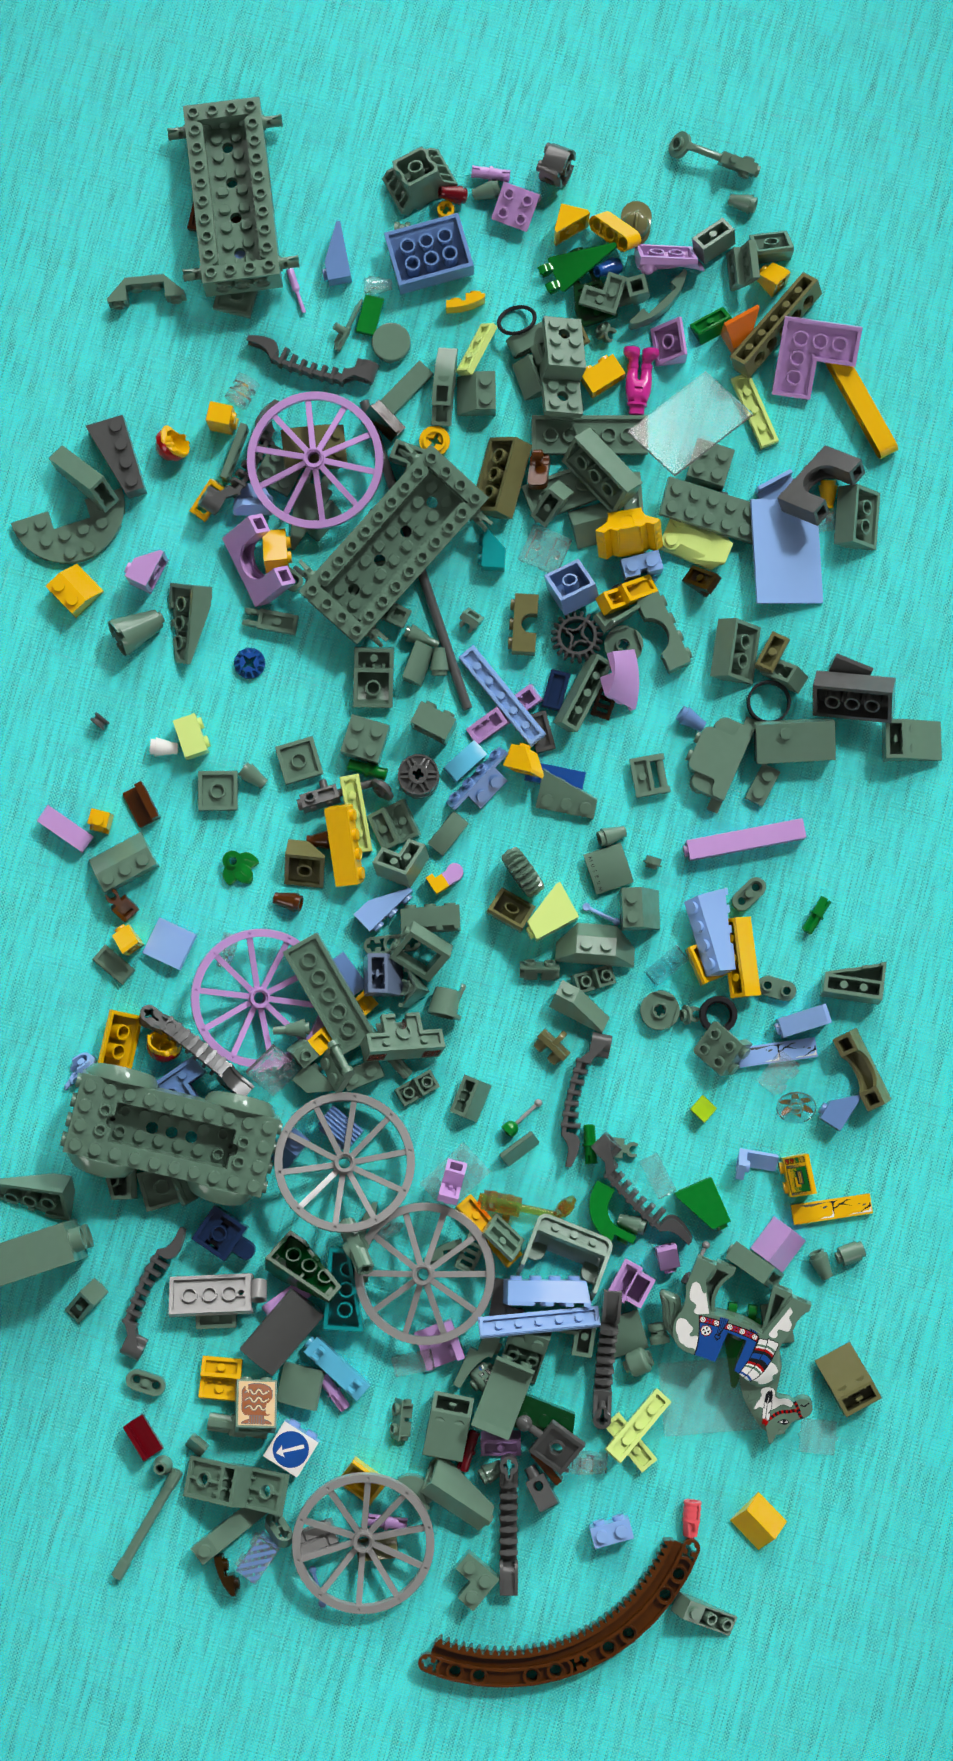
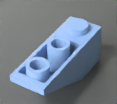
M407 888L368 900L353 915L370 933L373 930L377 932L384 925L383 921L387 917L392 918L399 911L397 907L401 903L405 905L411 900L413 890Z

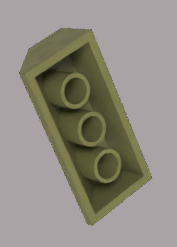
M490 437L477 483V487L489 497L480 507V511L486 516L498 519L513 518L532 445L518 437Z

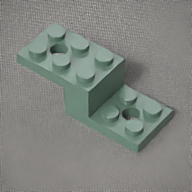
M544 316L542 326L545 354L539 365L543 413L546 416L581 418L583 407L580 380L586 370L581 319ZM559 334H565L567 338H562ZM558 396L565 397L566 401L560 400Z
M191 1455L183 1496L227 1507L247 1508L282 1516L290 1475L249 1465L226 1463ZM206 1474L208 1480L207 1483L204 1485L203 1476ZM267 1486H269L270 1488V1494L268 1497L265 1495V1489Z

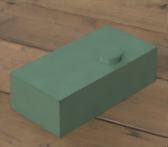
M832 718L753 722V728H755L754 761L757 764L836 760L835 720Z

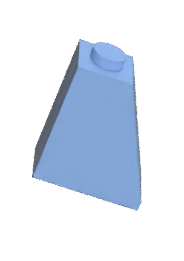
M822 1004L778 1018L774 1027L777 1035H781V1038L832 1023L827 1005Z

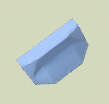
M246 483V487L240 491V496L234 498V516L273 515L259 500L251 483ZM266 487L262 490L273 503V497L268 493Z

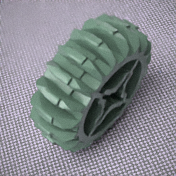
M513 847L502 855L505 867L528 897L536 896L544 889L542 880L520 849Z

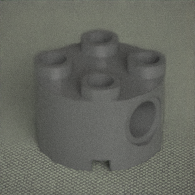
M547 143L544 148L543 160H539L536 171L539 172V179L559 188H563V185L566 186L574 168V165H571V161H575L576 152L555 143Z

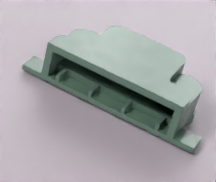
M746 717L744 724H741L729 718H721L713 727H706L702 732H697L693 741L697 744L694 750H689L685 760L689 761V771L694 773L690 779L692 791L711 798L707 810L718 813L755 730L753 722H757L756 720Z

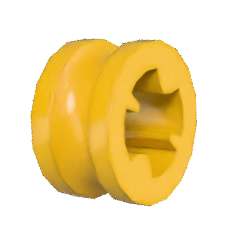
M450 201L439 203L437 207L439 218L454 214V205ZM445 207H449V211L451 210V212L443 214V210L445 209Z

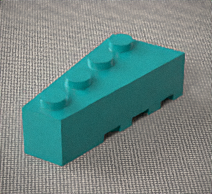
M330 1247L328 1270L340 1284L341 1290L330 1303L325 1301L323 1329L364 1332L365 1328L355 1285L353 1262L345 1253L343 1247Z

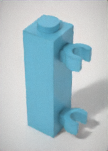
M319 1335L316 1338L312 1336L305 1343L304 1346L307 1348L304 1350V1353L356 1401L371 1386L367 1379Z

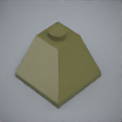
M288 839L285 852L284 884L323 888L325 855L308 841Z

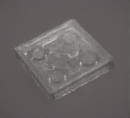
M273 1044L245 1072L274 1097L301 1070V1067Z

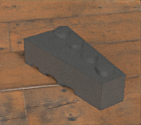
M123 415L86 425L87 430L127 497L130 499L147 494L128 426Z

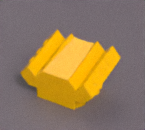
M641 507L608 513L606 523L595 530L598 557L603 559H609L611 556L625 557L643 554L649 549L655 551L663 546L661 519L645 515Z

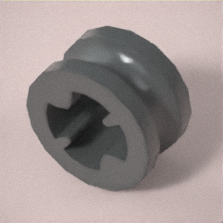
M95 712V717L90 719L102 730H105L106 724L109 725V722L97 712Z

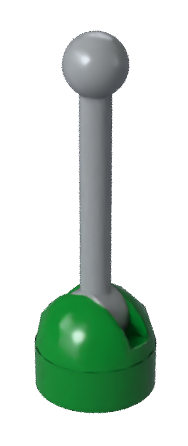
M536 1099L534 1105L515 1122L508 1121L501 1128L510 1138H513L518 1132V1124L536 1107H540L542 1101Z

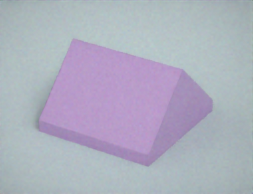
M677 317L650 329L653 348L659 349V356L655 359L656 366L686 362L687 348L682 317Z
M773 1216L750 1249L783 1273L806 1240Z

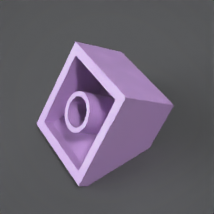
M162 550L136 557L131 563L127 564L124 571L126 573L125 577L131 585L151 594L169 560Z

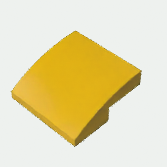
M203 1356L198 1397L200 1399L235 1402V1383L242 1376L243 1359Z

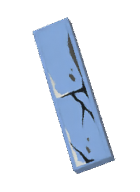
M815 1037L751 1046L749 1055L742 1059L738 1065L741 1068L818 1057Z

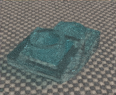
M676 945L645 970L644 973L657 987L689 959Z

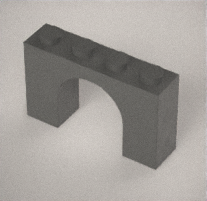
M825 445L778 496L777 499L781 510L818 526L830 512L826 499L809 493V490L813 485L825 479H837L854 486L865 474L862 459Z

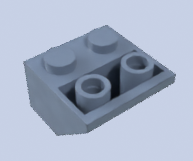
M367 953L363 957L364 996H404L400 995L403 990V966L390 959V954Z

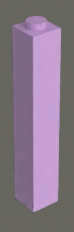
M803 818L686 840L685 846H683L684 857H688L689 861L804 840L806 832Z

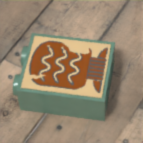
M251 1377L237 1379L235 1383L234 1432L275 1433L277 1421V1380H272L270 1377H262L260 1380H252Z

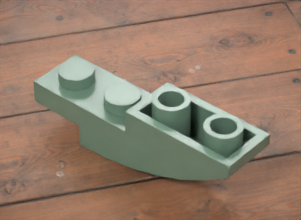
M438 347L431 404L433 405L431 425L452 427L458 349Z

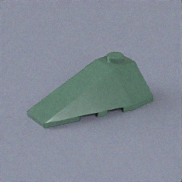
M170 583L169 609H173L174 619L171 620V626L175 627L176 636L173 638L175 660L178 663L191 664L211 607L212 587Z

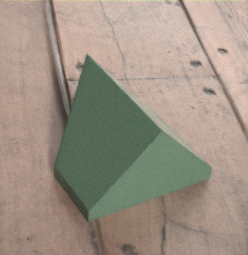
M404 967L403 971L408 973L407 980L402 979L403 990L400 995H405L403 1003H399L398 1007L408 1009L430 991L418 975Z

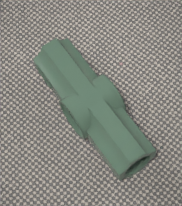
M350 1217L342 1219L339 1223L351 1224L356 1223V1221ZM360 1231L341 1233L344 1240L343 1249L348 1257L351 1258L357 1274L361 1276L371 1273L374 1264L367 1250L369 1244Z
M210 1412L207 1424V1430L228 1433L229 1436L244 1438L249 1436L267 1439L268 1433L234 1432V1414L226 1415Z

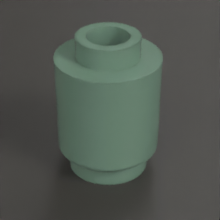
M853 1241L837 1247V1252L835 1253L838 1264L842 1263L844 1267L861 1261L863 1257H866L864 1246L860 1241L857 1243Z

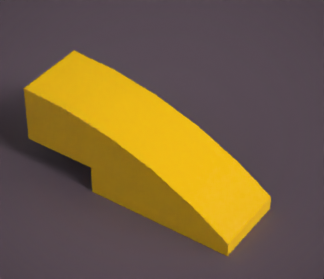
M648 574L623 583L617 588L605 591L595 600L605 616L636 603L637 600L657 592L658 589L651 575Z

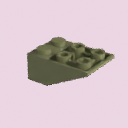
M850 1342L814 1360L844 1416L848 1417L882 1398Z

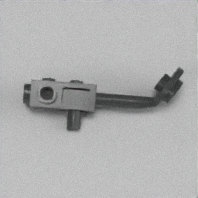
M374 778L361 782L362 790L372 787L378 797L387 801L394 797L390 786L383 780ZM322 779L319 781L320 789L299 795L300 799L296 800L299 810H304V813L341 803L342 789H337L336 784L328 786L326 779Z

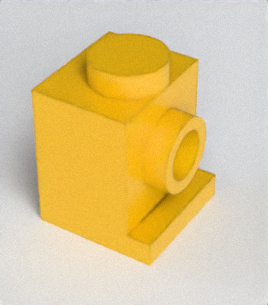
M91 808L87 822L90 825V830L109 834L114 815Z

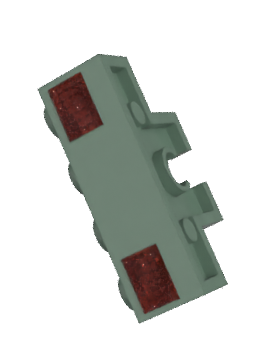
M419 1012L406 1013L405 1019H402V1022H395V1014H382L380 1016L381 1023H376L377 1033L366 1034L360 1043L364 1062L439 1057L446 1047L442 1029L423 1030Z

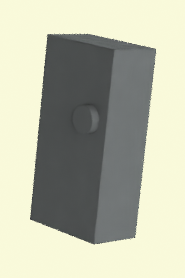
M817 670L813 683V716L892 723L895 710L896 678Z

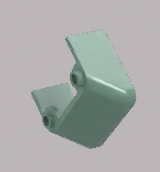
M542 1214L538 1217L516 1275L521 1274L527 1259L539 1261L545 1255L546 1250L583 1265L581 1277L587 1283L593 1285L589 1294L592 1302L597 1294L613 1245L611 1240L603 1235L553 1215Z

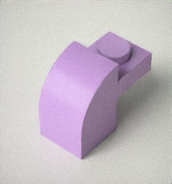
M448 1158L437 1201L457 1206L468 1163Z

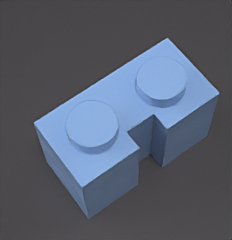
M659 550L624 558L620 561L624 582L640 578L642 573L650 574L651 576L661 574L664 569Z

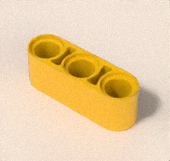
M605 211L590 217L589 226L591 230L608 243L615 242L618 250L625 252L641 244L639 232L611 212Z

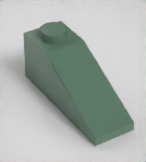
M562 980L549 1005L550 1008L601 1034L610 1018L581 989Z

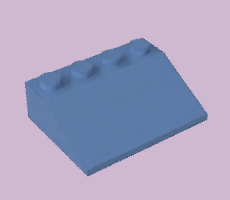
M458 213L384 233L400 295L474 275L473 261Z

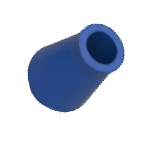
M611 257L600 265L595 266L593 272L597 278L607 277L608 272L619 275L623 270V265L620 259Z

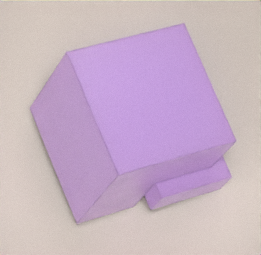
M625 1258L608 1291H622V1303L628 1301L641 1309L656 1280L642 1272L643 1268Z

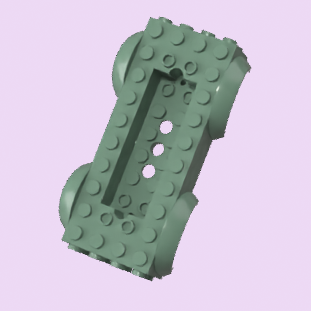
M93 1063L86 1069H83L82 1073H78L75 1087L79 1088L77 1093L73 1092L70 1106L73 1107V1111L68 1112L65 1122L68 1131H63L60 1146H63V1152L68 1154L71 1162L80 1170L100 1177L123 1178L130 1175L135 1169L182 1179L186 1180L189 1189L198 1197L213 1203L229 1206L243 1205L253 1196L261 1198V1194L266 1193L268 1185L266 1175L271 1173L273 1166L271 1155L275 1154L276 1136L281 1134L283 1126L270 1103L223 1091H211L205 1098L158 1087L156 1078L150 1074L106 1063ZM150 1122H155L158 1125L157 1132L153 1134L146 1130V1126ZM175 1127L178 1131L175 1137H168L166 1135L167 1128ZM189 1131L197 1134V1140L193 1143H189L185 1139Z

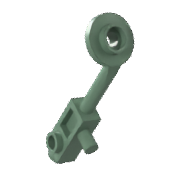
M684 131L677 133L669 144V154L676 159L682 158L690 150L717 160V165L736 171L738 176L745 179L753 176L757 178L761 166L755 163V159L752 157L744 156L742 158L726 151L718 153L691 142L690 135Z

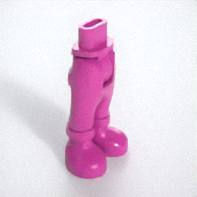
M626 346L623 349V353L629 360L626 376V397L629 414L644 415V409L647 407L652 387L653 365L651 364L653 360L658 358L659 349L648 347L642 350L641 377L639 380L638 361L640 348Z

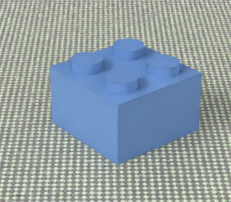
M579 559L544 575L547 589L564 616L596 601L595 598L598 597L596 583Z

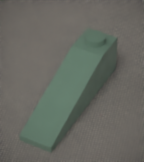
M240 1508L197 1541L191 1550L201 1564L204 1565L267 1513Z

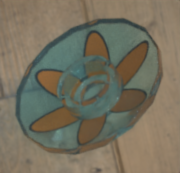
M790 1092L778 1100L776 1109L781 1119L797 1124L804 1123L815 1115L816 1104L814 1099L806 1093Z

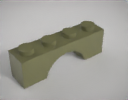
M857 1028L834 1038L833 1042L841 1058L850 1064L856 1074L859 1083V1095L867 1111H871L889 1102L891 1097Z

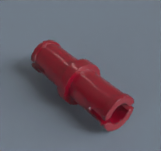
M472 1429L468 1430L463 1460L458 1462L456 1466L463 1472L469 1471L472 1457L476 1454L477 1440L480 1436L479 1432Z

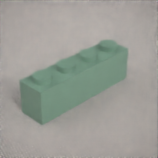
M599 654L588 655V661L584 662L553 722L568 732H578L602 686L600 677L607 675L611 669L609 660Z

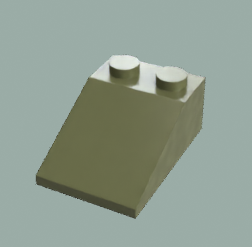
M331 424L314 425L316 448ZM343 425L336 427L323 451L345 442ZM308 426L290 428L310 448ZM282 429L283 450L304 454L300 447ZM346 449L326 458L347 462ZM312 455L309 459V462L313 464L317 463L319 461V455ZM284 457L285 468H290L303 460ZM324 464L327 469H339V468H340V467H335V466H331V465H326V464Z

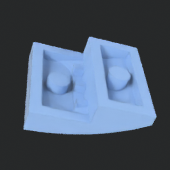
M159 917L142 953L181 971L197 934Z

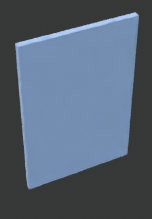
M751 499L756 604H822L823 590L819 525L816 526L783 512L778 499Z

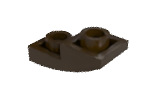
M219 1553L214 1556L217 1573L227 1592L231 1596H236L240 1589L239 1577L235 1576V1572L227 1573V1570H229L228 1558L224 1557V1553Z

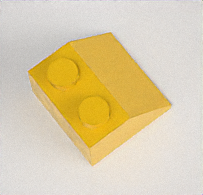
M78 564L60 572L46 585L47 589L75 618L104 592Z

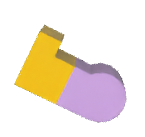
M452 863L447 867L446 871L436 878L433 874H430L426 877V880L436 895H438L463 877V868L460 864Z

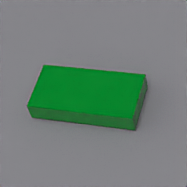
M365 294L356 333L373 337L382 312L383 298Z

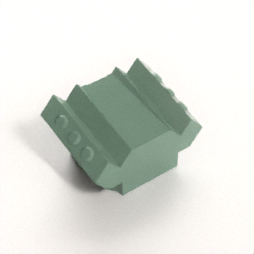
M422 146L392 161L393 168L387 170L382 178L401 214L409 216L414 209L421 210L426 204L442 199L438 198L440 186L458 185L439 150L435 148L423 149Z

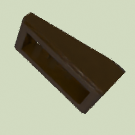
M601 686L590 714L609 721L615 701L601 695L604 692ZM602 699L610 702V706L600 703L599 700ZM597 706L607 709L608 712L604 713L596 710Z

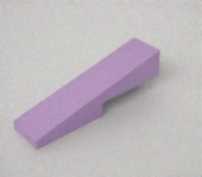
M529 684L515 694L527 711L543 701L533 684ZM496 707L466 730L479 745L511 722L500 708Z

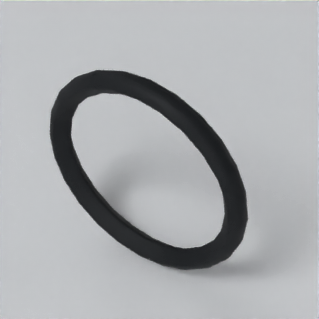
M526 305L509 307L498 317L497 327L506 335L515 336L523 334L535 325L537 320L536 312ZM525 309L532 313V322L523 330L510 332L501 326L502 318L510 311Z

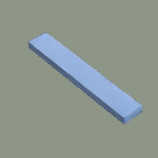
M474 645L458 657L531 747L546 735L545 731Z
M598 1306L478 1317L480 1339L597 1328L601 1326Z

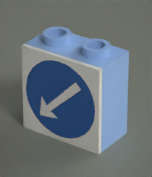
M291 1418L284 1421L263 1456L293 1476L298 1477L320 1440L315 1432L310 1429L305 1431L300 1427L301 1424Z

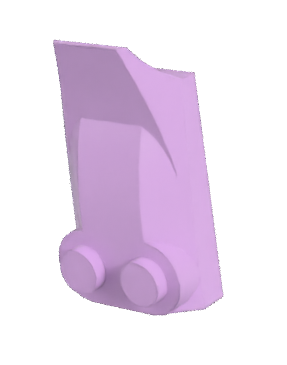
M640 244L634 250L636 266L641 270V273L646 275L652 274L657 269L677 267L705 271L691 246Z

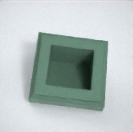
M193 1433L185 1443L199 1457L209 1447V1444L196 1433Z

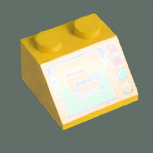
M801 1153L781 1157V1162L778 1163L780 1174H784L785 1182H782L784 1194H788V1197L817 1194L809 1154Z

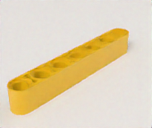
M825 363L877 457L882 459L898 451V445L856 369L853 366Z

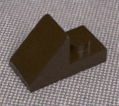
M692 565L682 581L704 597H708L722 578L714 572Z

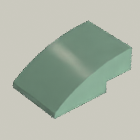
M355 647L353 707L393 708L394 647Z

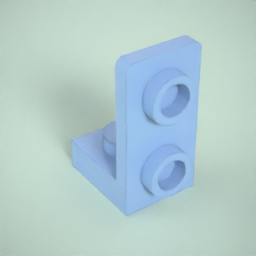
M740 1148L736 1161L735 1179L743 1180L745 1172L749 1173L750 1167L776 1171L779 1155Z

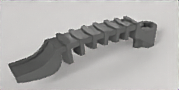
M248 335L246 339L248 345L266 352L270 357L271 363L277 365L278 368L287 369L291 373L292 371L296 372L300 376H308L310 379H319L321 382L327 381L332 385L334 383L339 384L341 387L354 380L372 385L379 365L373 361L358 358L355 367L344 368L342 373L338 372V368L333 367L330 374L327 373L329 367L323 365L321 371L316 370L318 364L312 362L310 368L306 367L308 361L302 359L300 365L296 364L298 355L295 354L292 355L290 361H287L286 359L291 351L287 347L284 348L279 358L277 343L271 338Z
M274 399L262 409L255 420V427L262 416L279 402L278 400ZM272 420L260 437L259 442L261 444L258 443L260 447L267 448L272 442L271 437L275 431ZM256 452V469L258 468V463L263 459V453ZM244 460L241 464V467L246 469V471L238 469L235 473L237 477L241 478L240 480L232 477L229 482L232 486L226 485L221 491L209 485L201 496L198 505L216 515L225 499L240 496V491L246 487V482L250 480L247 460Z
M152 1005L142 1007L139 1015V1023L142 1027L149 1028L160 1035L165 1033L169 1041L173 1039L177 1042V1047L182 1046L185 1048L186 1054L190 1052L194 1055L193 1059L195 1061L199 1059L203 1063V1068L209 1067L211 1069L209 1073L211 1076L216 1073L218 1075V1082L228 1091L247 1096L254 1088V1085L245 1079L232 1063H229L224 1056L219 1055L217 1050L209 1047L207 1042L204 1043L199 1039L198 1035L195 1036L191 1033L190 1029L182 1026V1023L175 1021L174 1017L163 1014Z
M593 1032L589 1052L581 1058H576L577 1063L576 1067L573 1068V1077L570 1078V1088L567 1090L568 1096L565 1099V1110H563V1121H561V1136L565 1139L568 1146L566 1167L572 1166L580 1146L578 1136L574 1133L566 1132L567 1128L580 1130L581 1123L568 1122V1118L578 1119L579 1112L570 1111V1107L579 1108V1101L572 1100V1097H581L582 1090L575 1089V1085L584 1086L585 1083L584 1079H578V1074L587 1076L588 1069H585L586 1065L591 1066L592 1060L595 1057L608 1059L612 1035Z
M605 1132L591 1146L593 1151L605 1162L606 1171L604 1172V1177L610 1180V1184L616 1187L618 1193L624 1196L625 1201L630 1203L633 1209L638 1211L641 1217L649 1222L650 1226L656 1227L660 1232H673L690 1245L692 1235L679 1217L667 1215L660 1221L659 1219L666 1212V1209L661 1207L653 1215L651 1212L656 1205L651 1202L645 1208L643 1204L647 1199L642 1195L637 1200L635 1196L639 1191L636 1188L631 1192L627 1189L632 1183L628 1179L624 1183L620 1181L625 1174L622 1171L619 1173L616 1171L618 1163L614 1157L622 1148L610 1134Z
M183 1226L179 1228L170 1245L157 1249L155 1255L151 1256L150 1263L145 1267V1273L139 1279L140 1283L135 1288L136 1292L130 1300L131 1304L126 1310V1317L122 1320L125 1323L128 1335L120 1353L136 1361H139L149 1340L138 1333L139 1323L135 1322L136 1318L140 1319L143 1313L136 1310V1306L144 1308L146 1302L141 1300L140 1296L148 1297L150 1291L144 1289L145 1285L153 1287L155 1281L149 1279L150 1275L152 1274L159 1278L162 1272L154 1268L157 1264L166 1271L170 1267L169 1264L160 1259V1256L165 1259H171L180 1253L186 1236V1229Z
M604 1289L600 1313L601 1326L598 1332L599 1341L597 1342L598 1351L596 1353L597 1362L595 1364L596 1372L594 1374L595 1383L593 1385L592 1404L593 1424L599 1429H605L611 1423L613 1363H615V1343H617L618 1324L620 1323L622 1291H607L606 1289ZM603 1409L604 1415L602 1416V1418H600Z
M508 1453L500 1459V1596H518V1460L513 1454ZM507 1460H511V1463L514 1464L511 1465L510 1475H508L507 1466L503 1465L507 1463Z

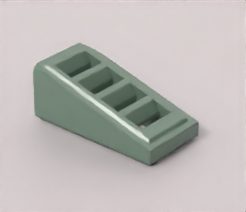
M469 1232L467 1238H469L473 1234ZM475 1242L470 1244L478 1248V1252L467 1247L461 1250L454 1267L462 1271H474L482 1254L480 1245ZM467 1252V1253L472 1254V1255H474V1256H476V1257H475V1259L473 1260V1259H471V1258L465 1256L464 1253ZM463 1259L469 1263H472V1266L469 1267L460 1262Z

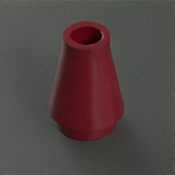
M462 185L440 186L438 189V198L457 205L465 204L468 191Z

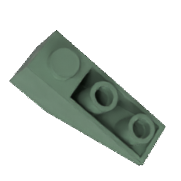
M678 1592L671 1611L683 1620L730 1636L737 1620V1616L682 1592Z

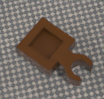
M112 888L111 890L115 896L109 898L105 895L106 900L113 904L111 910L122 921L126 922L139 908L126 894L120 898L117 890Z

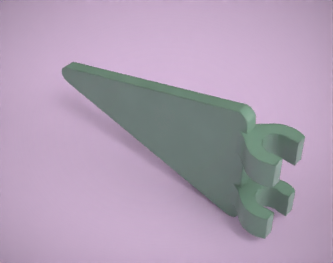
M313 470L293 506V517L313 520L318 514L315 485L311 483ZM325 474L321 481L323 505L327 503L332 495V491L329 490L331 481ZM291 526V550L296 549L306 534L305 528Z

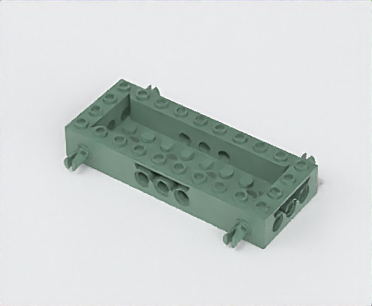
M259 97L183 106L184 127L167 128L169 141L186 138L200 268L182 269L184 282L202 280L206 297L283 288L281 271L287 268H300L298 255L279 256L265 130L266 128L283 127L282 115L264 116ZM227 146L233 147V151L230 153H225L223 149ZM230 181L237 182V186L234 188H229L227 184ZM235 216L241 217V221L238 223H233L231 219ZM237 251H244L246 253L241 259L235 257Z
M405 443L404 447L409 453L400 448L398 453L411 463L409 469L317 571H313L302 559L299 561V564L304 570L296 565L293 567L306 580L299 593L356 645L364 636H368L381 648L383 644L377 637L384 641L389 639L376 628L377 625L375 624L469 520H473L484 532L488 528L482 521L490 526L493 523L480 511V507L489 497L431 444L422 454L415 452L408 443ZM428 498H436L438 504L435 508L427 506L426 501ZM402 527H410L412 533L409 537L401 535L400 530ZM377 555L384 556L386 562L383 566L375 564L374 558ZM351 584L358 585L359 593L357 595H351L348 592V587Z

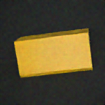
M109 1010L98 1063L118 1065L132 1069L141 1029L138 1015Z

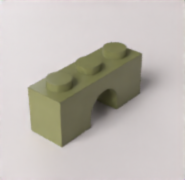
M515 593V599H511L510 610L514 611V618H510L509 630H513V637L508 639V649H512V655L535 656L536 633L526 632L521 624L526 618H537L539 598L537 594Z

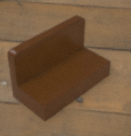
M139 781L134 784V788L124 792L123 796L138 826L142 828L160 819L161 816L144 783Z

